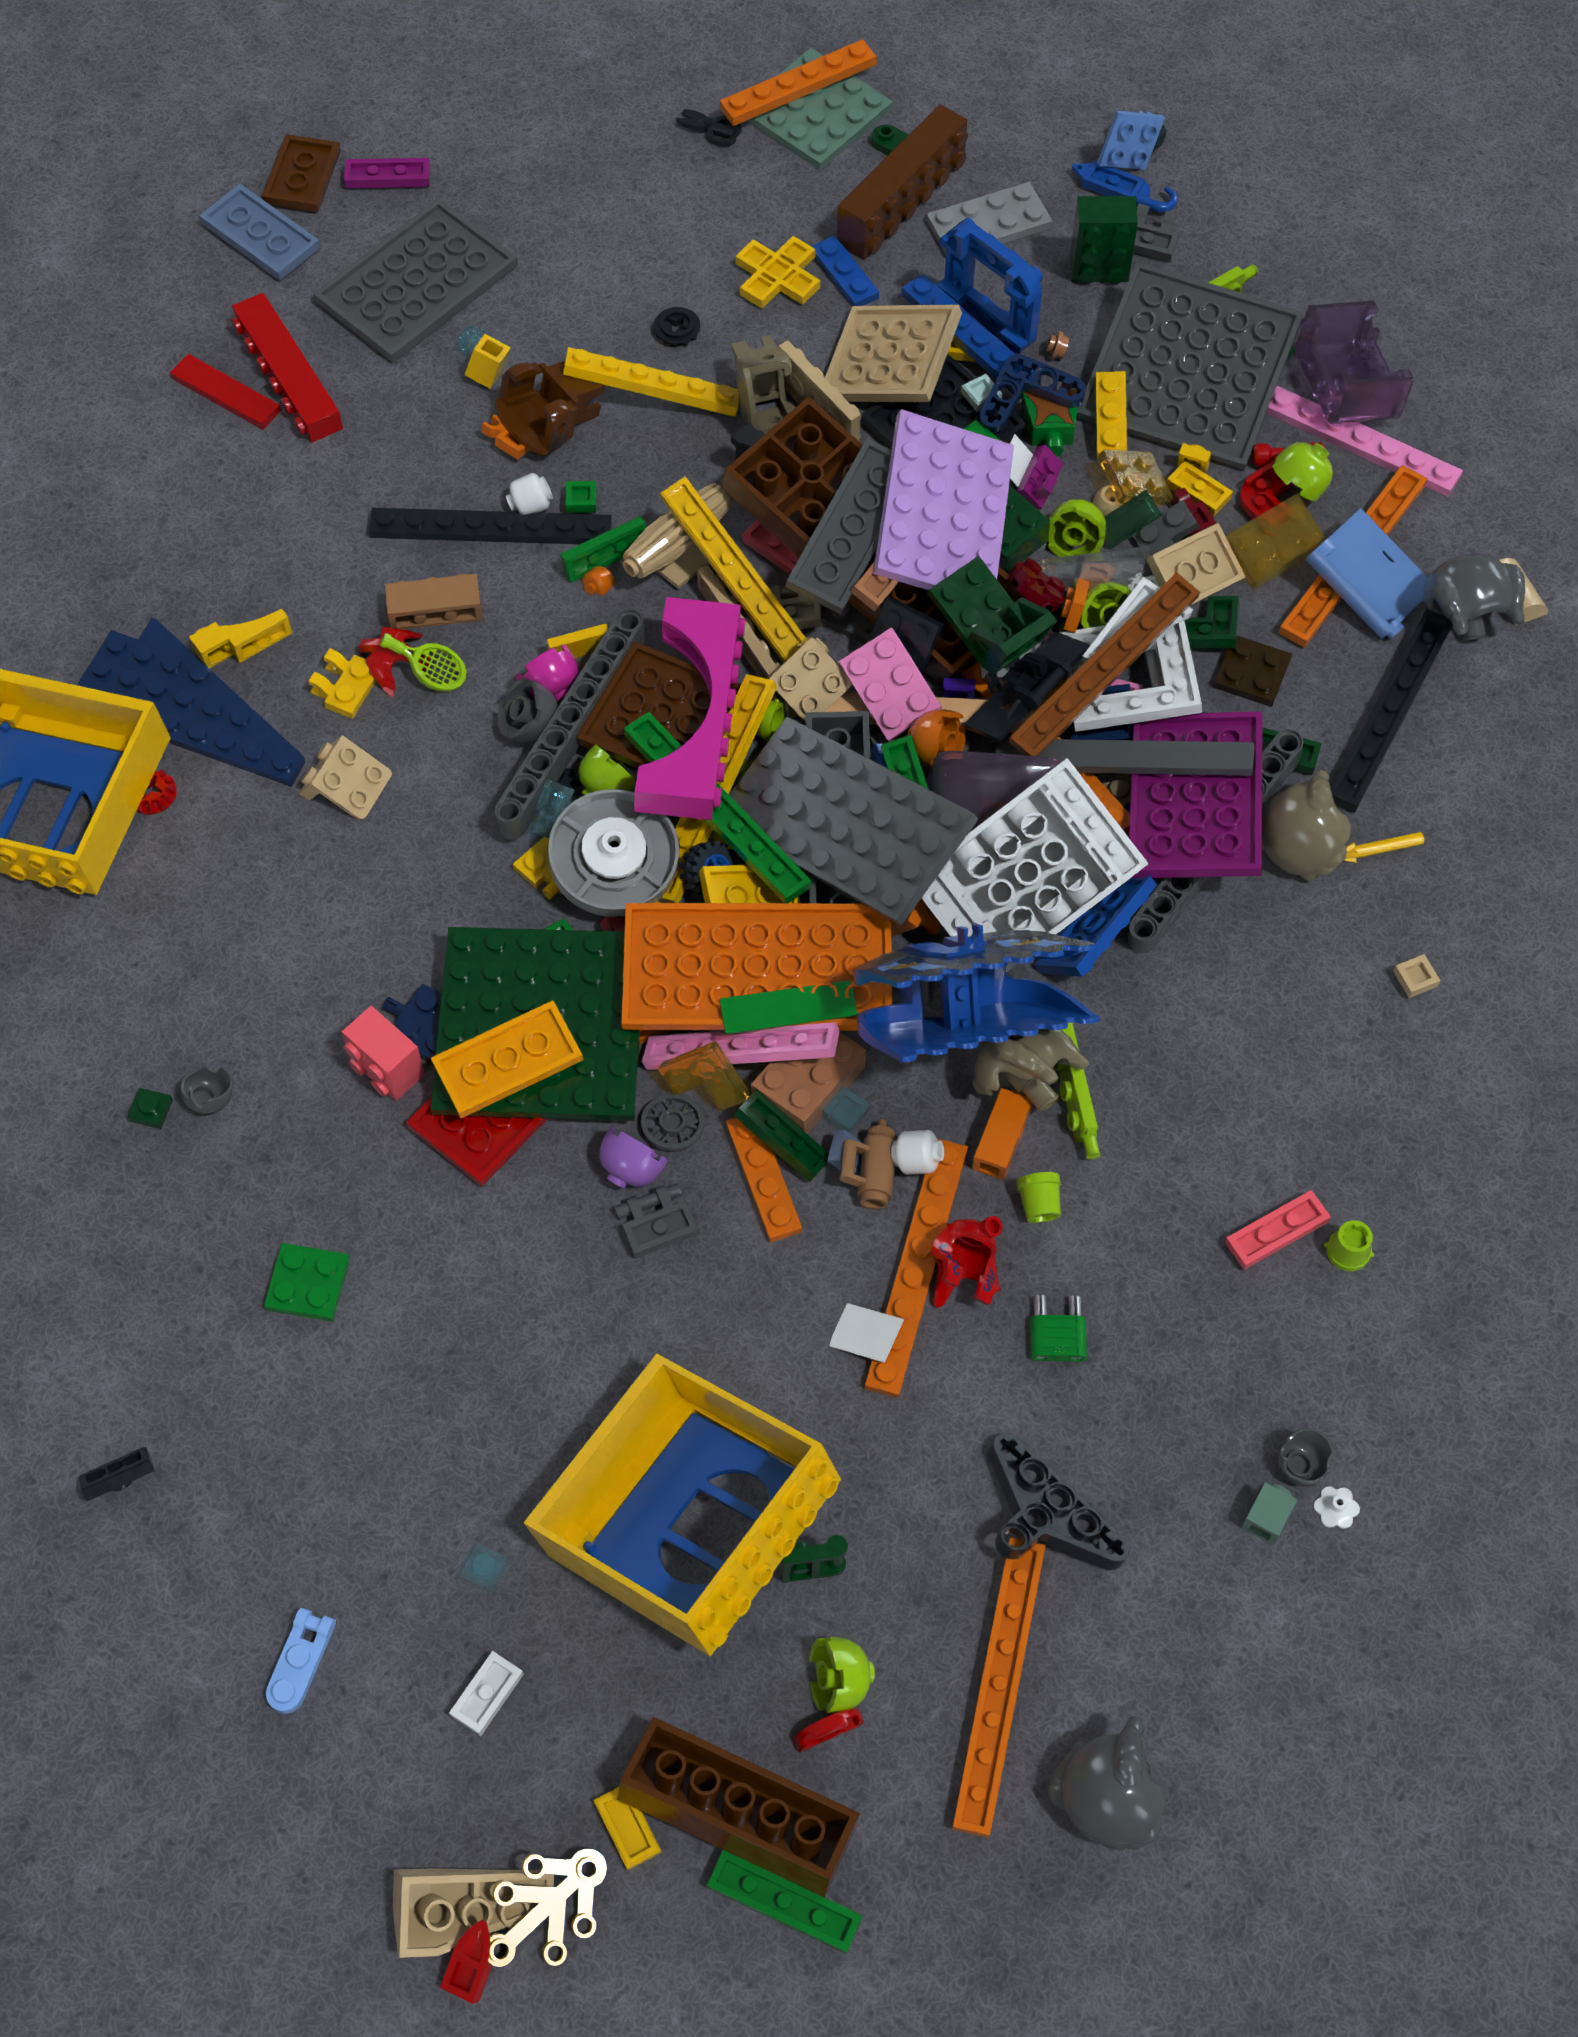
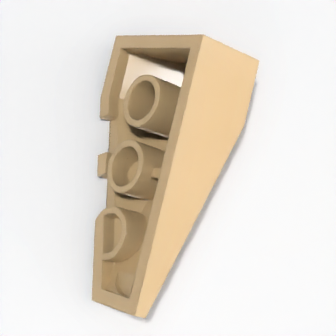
M439 1868L394 1870L393 1918L398 1957L440 1956L450 1952V1949L455 1948L463 1934L481 1920H486L489 1934L506 1927H513L538 1903L514 1902L509 1906H502L493 1898L494 1886L500 1881H509L514 1885L554 1887V1874L544 1873L540 1878L533 1879L526 1876L523 1870ZM528 1870V1871L533 1874V1873H537L539 1870ZM509 1886L501 1887L498 1892L499 1899L502 1901L508 1900L512 1894L511 1888Z

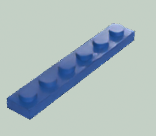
M924 274L902 287L901 296L911 305H959ZM960 306L962 315L952 341L997 380L1006 360L1010 356L1015 355V353ZM1018 365L1016 369L1013 368V373L1018 374L1020 370L1023 371V367ZM1031 370V375H1028V380H1032L1034 370ZM1041 376L1037 378L1039 385H1041Z

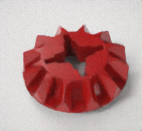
M162 769L155 771L147 788L150 789L155 785L157 792L151 791L148 795L145 793L136 812L148 815L157 814L170 807L177 795V787L172 776L167 775Z

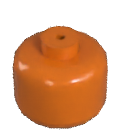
M597 566L583 576L582 584L584 585V590L590 595L594 593L605 595L614 586L615 579L607 568Z

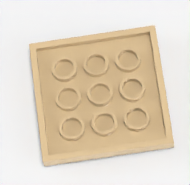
M852 306L825 379L832 386L838 387L842 396L848 402H930L962 315L960 306Z

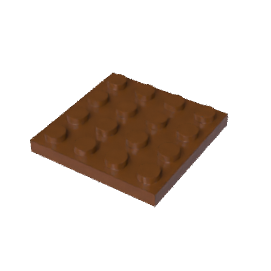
M634 641L576 737L577 744L589 749L596 744L610 755V758L638 769L639 766L650 762L624 736V728L647 712H650L683 746L700 728L710 707V695L702 675L695 665ZM740 683L731 684V689H736V695L741 686Z

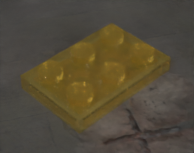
M1298 493L1226 535L1244 575L1254 589L1259 588L1304 561L1326 540Z

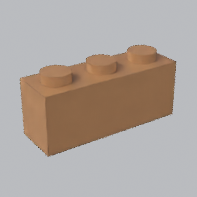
M459 574L442 578L431 577L425 580L398 581L385 584L387 613L391 628L413 629L483 620L477 574Z

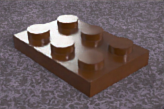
M286 134L263 192V200L273 206L319 212L341 152L340 143Z

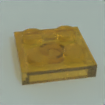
M1103 450L1099 455L1098 460L1120 504L1166 505L1172 500L1173 495L1151 452Z

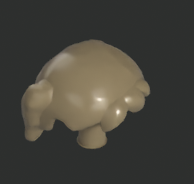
M1318 770L1309 782L1291 785L1286 790L1277 794L1266 808L1262 810V851L1281 870L1289 874L1299 875L1307 881H1313L1318 876L1331 874L1345 860L1347 855L1346 843L1351 832V824L1347 815L1341 813L1334 803L1328 781L1329 774L1325 770Z
M1038 1029V1034L1034 1036L1009 1035L1007 1041L999 1043L983 1041L975 1058L972 1085L977 1093L993 1096V1091H998L999 1087H1014L1019 1094L1023 1092L1037 1108V1112H1042L1055 1104L1059 1096L1049 1086V1084L1055 1083L1058 1079L1055 1070L1052 1069L1054 1065H1069L1083 1070L1089 1066V1061L1080 1054L1073 1040L1063 1030Z

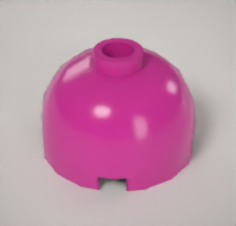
M561 645L562 651L557 652L554 647L534 658L525 665L528 672L523 677L519 672L515 677L516 682L522 678L537 681L548 688L555 696L557 703L560 704L579 675L575 657L566 645ZM531 689L529 693L535 698L534 689Z

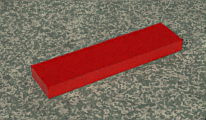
M189 353L170 371L171 378L261 430H264L281 412L280 404Z

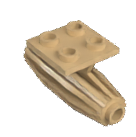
M711 483L697 491L719 521L732 506L730 497L717 483ZM670 509L645 528L624 552V562L622 563L625 571L632 577L644 578L657 571L677 589L697 575V569L710 564Z

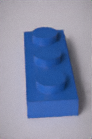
M835 235L811 246L816 249L815 260L852 306H864L879 299V290Z

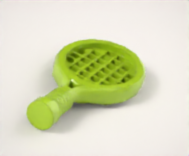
M385 633L379 646L407 657L413 674L428 688L439 692H451L460 688L465 682L467 674L465 664L459 655L449 647L438 643H426L419 647L411 648L391 637L392 635Z

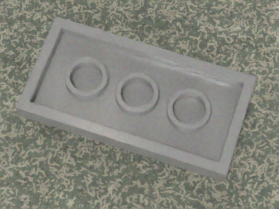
M1030 182L926 213V221L938 243L943 235L965 218L972 219L977 226L988 234L995 236L1001 243L1050 229L1053 224L1051 217ZM941 246L942 250L946 255V249L943 246Z

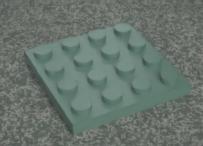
M810 48L778 75L820 58L823 55ZM852 75L749 119L747 122L821 170L893 109V101Z

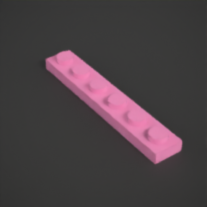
M836 1022L791 1025L726 1034L725 1030L654 1035L648 1037L642 1063L646 1070L830 1058L835 1056L840 1030Z

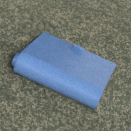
M1361 508L1305 559L1381 640L1385 636L1391 640L1404 628L1400 622L1423 600V592L1428 577Z

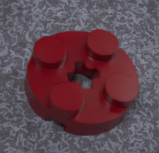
M1027 558L1024 562H1017L1008 574L1010 581L1015 577L1019 582L1016 589L1030 602L1043 608L1049 605L1052 607L1050 612H1057L1065 602L1063 591L1066 589L1064 583L1056 577H1048L1041 571V566L1031 558Z

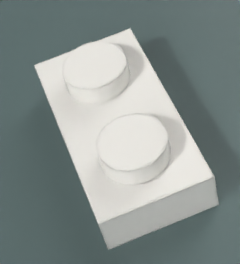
M492 1651L449 1712L450 1716L481 1737L524 1675L523 1671Z

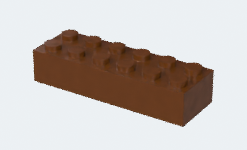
M941 104L938 105L838 205L837 239L847 251L862 260H865L871 253H877L882 242L888 236L892 237L897 232L899 225L905 219H910L922 202L925 203L930 199L933 190L938 185H944L955 168L959 169L962 167L966 160L965 145L968 138L966 118Z
M655 1717L652 1718L623 1773L618 1791L619 1801L824 1898L854 1835L860 1815L859 1812Z

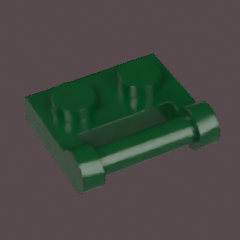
M833 1535L825 1544L811 1546L809 1542H795L792 1552L781 1561L783 1583L842 1574L846 1568L844 1557L848 1549L846 1539L840 1535Z

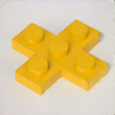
M792 236L775 253L753 239L735 256L736 265L752 274L740 287V296L763 309L779 292H782L803 305L820 289V279L803 270L815 258L816 249Z

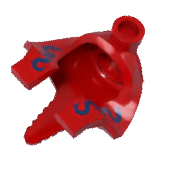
M986 1217L982 1222L975 1219L955 1220L937 1236L931 1249V1255L938 1265L933 1298L934 1307L945 1305L946 1300L951 1295V1291L954 1290V1287H958L962 1278L978 1282L974 1298L985 1305H990L996 1291L999 1293L1002 1290L998 1282L995 1258L997 1251L995 1237L999 1236L1003 1229L1002 1222L998 1217Z

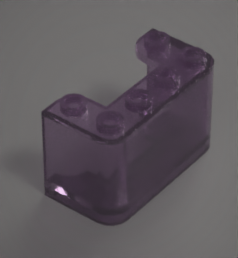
M1374 300L1308 305L1305 318L1301 320V331L1298 341L1294 343V348H1296L1294 356L1299 360L1303 369V375L1308 379L1312 387L1313 396L1318 400L1322 408L1323 417L1330 424L1398 419L1401 417L1407 402L1414 377L1409 369L1390 371L1376 343L1380 330L1378 327L1373 328L1372 315H1377L1379 311Z

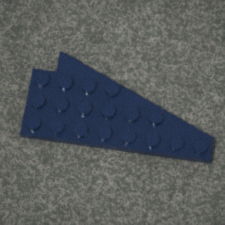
M151 618L139 639L111 630L77 686L154 702L171 737L170 744L292 787L305 764V758L298 750L155 618Z

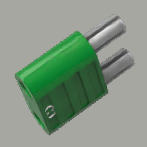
M1036 1295L1034 1297V1316L1030 1318L1031 1359L1033 1361H1086V1318L1081 1316V1297L1076 1295V1315L1074 1295L1069 1297V1315H1047L1046 1296L1041 1295L1040 1315L1039 1295Z

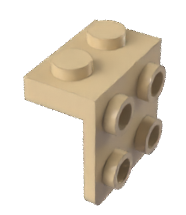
M805 637L796 646L798 650L769 677L777 685L776 692L805 723V713L825 712L853 685L839 661L835 662L827 654L829 652L827 646L819 638L814 639L813 637Z
M341 735L333 743L326 742L316 756L320 761L315 768L311 766L301 779L304 786L299 795L310 801L320 793L355 819L362 820L368 815L389 781L392 772L377 759Z

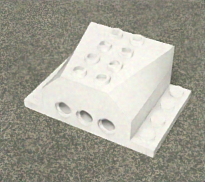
M1066 758L968 833L923 895L922 900L950 936L957 935V927L959 926L968 928V937L971 936L973 932L971 924L974 923L983 925V933L1006 930H1030L1056 935L1148 865V862L1069 759ZM1009 962L1006 966V972L1018 963Z

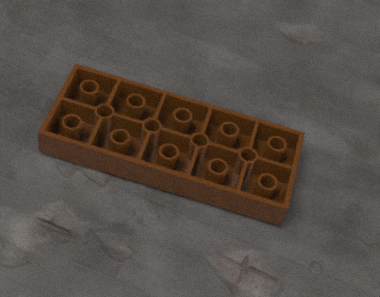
M808 396L725 469L721 488L800 558L863 444ZM875 552L874 556L872 557V559H871L869 565L867 566L865 572H866V571L870 568V566L874 563V561H875V559H876V552ZM999 566L997 580L1015 603L1020 598L1026 599L1016 589L1019 583L1014 579L1010 581L1008 574ZM898 582L886 598L891 596L944 624L925 671L943 687L944 678H958L961 672L969 668L977 659L927 594L929 590ZM853 594L848 603L875 626L884 601L875 612Z

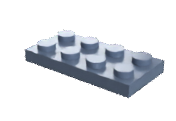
M242 184L237 185L199 215L202 225L278 280H282L321 248L319 239Z

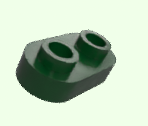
M880 125L872 132V145L876 150L888 156L908 134L891 125Z

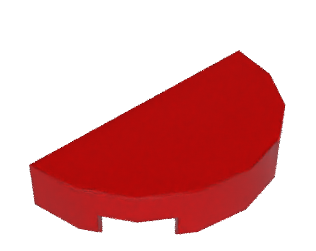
M857 1708L840 1711L801 1730L794 1736L792 1741L797 1752L801 1753L864 1725V1720Z

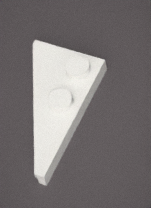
M1143 577L1084 653L1081 662L1085 663L1160 587ZM1188 607L1169 627L1189 619L1193 609Z

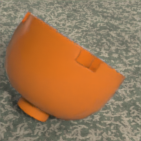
M935 709L925 712L910 727L908 736H912L921 767L944 775L954 769L949 768L953 760H960L966 740V729L963 725H960L959 718L964 719L962 714L947 709Z

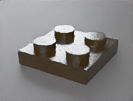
M1237 635L1236 648H1228L1214 681L1213 688L1272 707L1291 661L1292 653Z

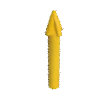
M1422 832L1356 846L1355 842H1352L1346 846L1347 855L1344 861L1357 863L1356 858L1424 844V836Z

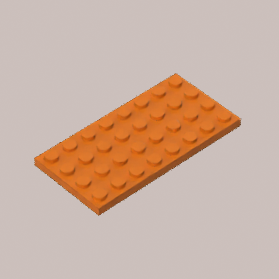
M626 903L622 1030H725L720 1004L721 998L799 988L801 992H804L802 987L812 985L815 986L811 993L815 994V990L819 986L827 985L834 990L835 997H838V991L831 983L848 980L852 984L846 988L845 998H849L848 992L853 988L857 1015L871 1008L892 1005V985L872 981L869 984L856 987L854 980V970L869 960L892 952L891 920L862 904ZM857 1015L794 1024L805 1025L836 1022L839 1030L858 1031Z

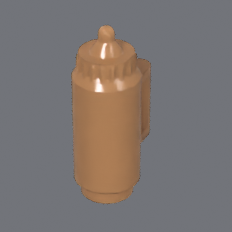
M880 1119L877 1126H872L867 1130V1136L863 1143L848 1139L844 1141L840 1180L858 1187L857 1195L860 1198V1204L868 1209H884L892 1198L895 1165L892 1161L891 1147L896 1134L892 1128L886 1126L885 1119ZM856 1153L862 1154L860 1176L854 1174Z

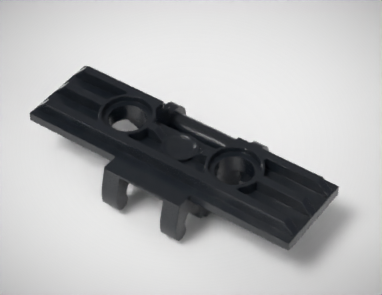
M1054 632L1034 653H1026L1021 659L1017 658L1009 664L1010 670L1001 680L998 679L997 673L993 675L988 672L985 675V680L990 692L994 693V695L964 724L965 729L1000 743L1031 710L1035 711L1041 706V700L1061 679H1067L1071 675V668L1082 658L1090 644L1062 633ZM1006 704H1014L1010 710L1001 709Z

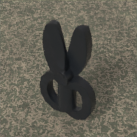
M684 109L682 114L688 118H676V123L685 128L699 131L705 130L708 133L710 142L718 146L734 144L737 139L736 137L742 132L741 123L735 125V128L724 125L723 123L732 125L725 115L713 119L698 111ZM714 134H717V135H720V136H723V137H726V138H719V137L715 136Z

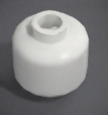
M530 473L512 481L509 487L510 494L506 495L512 512L518 510L522 515L534 512L540 513L547 510L550 505L549 500L553 499L551 489L545 477L540 478L535 473Z
M931 1130L904 1131L892 1143V1161L906 1175L933 1173L938 1167L939 1161H942L944 1158V1146L941 1140H937Z

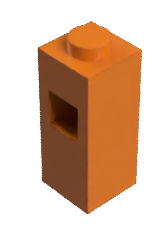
M1000 1089L976 1150L972 1170L1003 1181L1005 1180L1031 1113L1032 1102L1025 1093L1019 1094L1015 1089Z

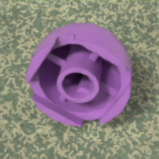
M610 1126L599 1149L601 1165L609 1172L606 1179L623 1189L627 1183L635 1187H642L655 1181L669 1160L661 1156L659 1161L655 1160L652 1157H657L658 1154L654 1150L622 1131L618 1137L615 1136L618 1130Z

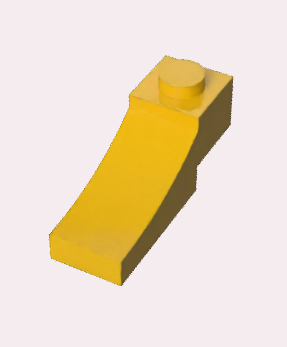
M281 608L267 616L241 624L218 626L214 622L207 627L200 628L196 633L189 636L194 654L208 668H211L232 655L241 663L292 634V629L288 616Z

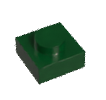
M139 1088L128 1114V1119L133 1123L162 1129L173 1099L168 1094Z

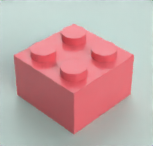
M372 1005L341 1031L345 1041L343 1048L350 1057L349 1065L358 1075L366 1074L372 1079V1086L383 1097L388 1094L397 1101L425 1076L418 1046Z

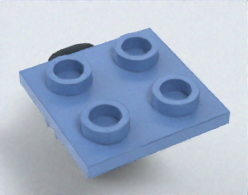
M1116 111L1097 164L1106 167L1146 170L1153 149L1161 147L1167 133V129L1163 125L1165 117L1148 111L1146 113L1139 111V113Z

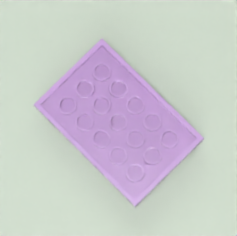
M901 409L896 416L873 574L929 590L968 562L980 556L997 579L1014 445Z

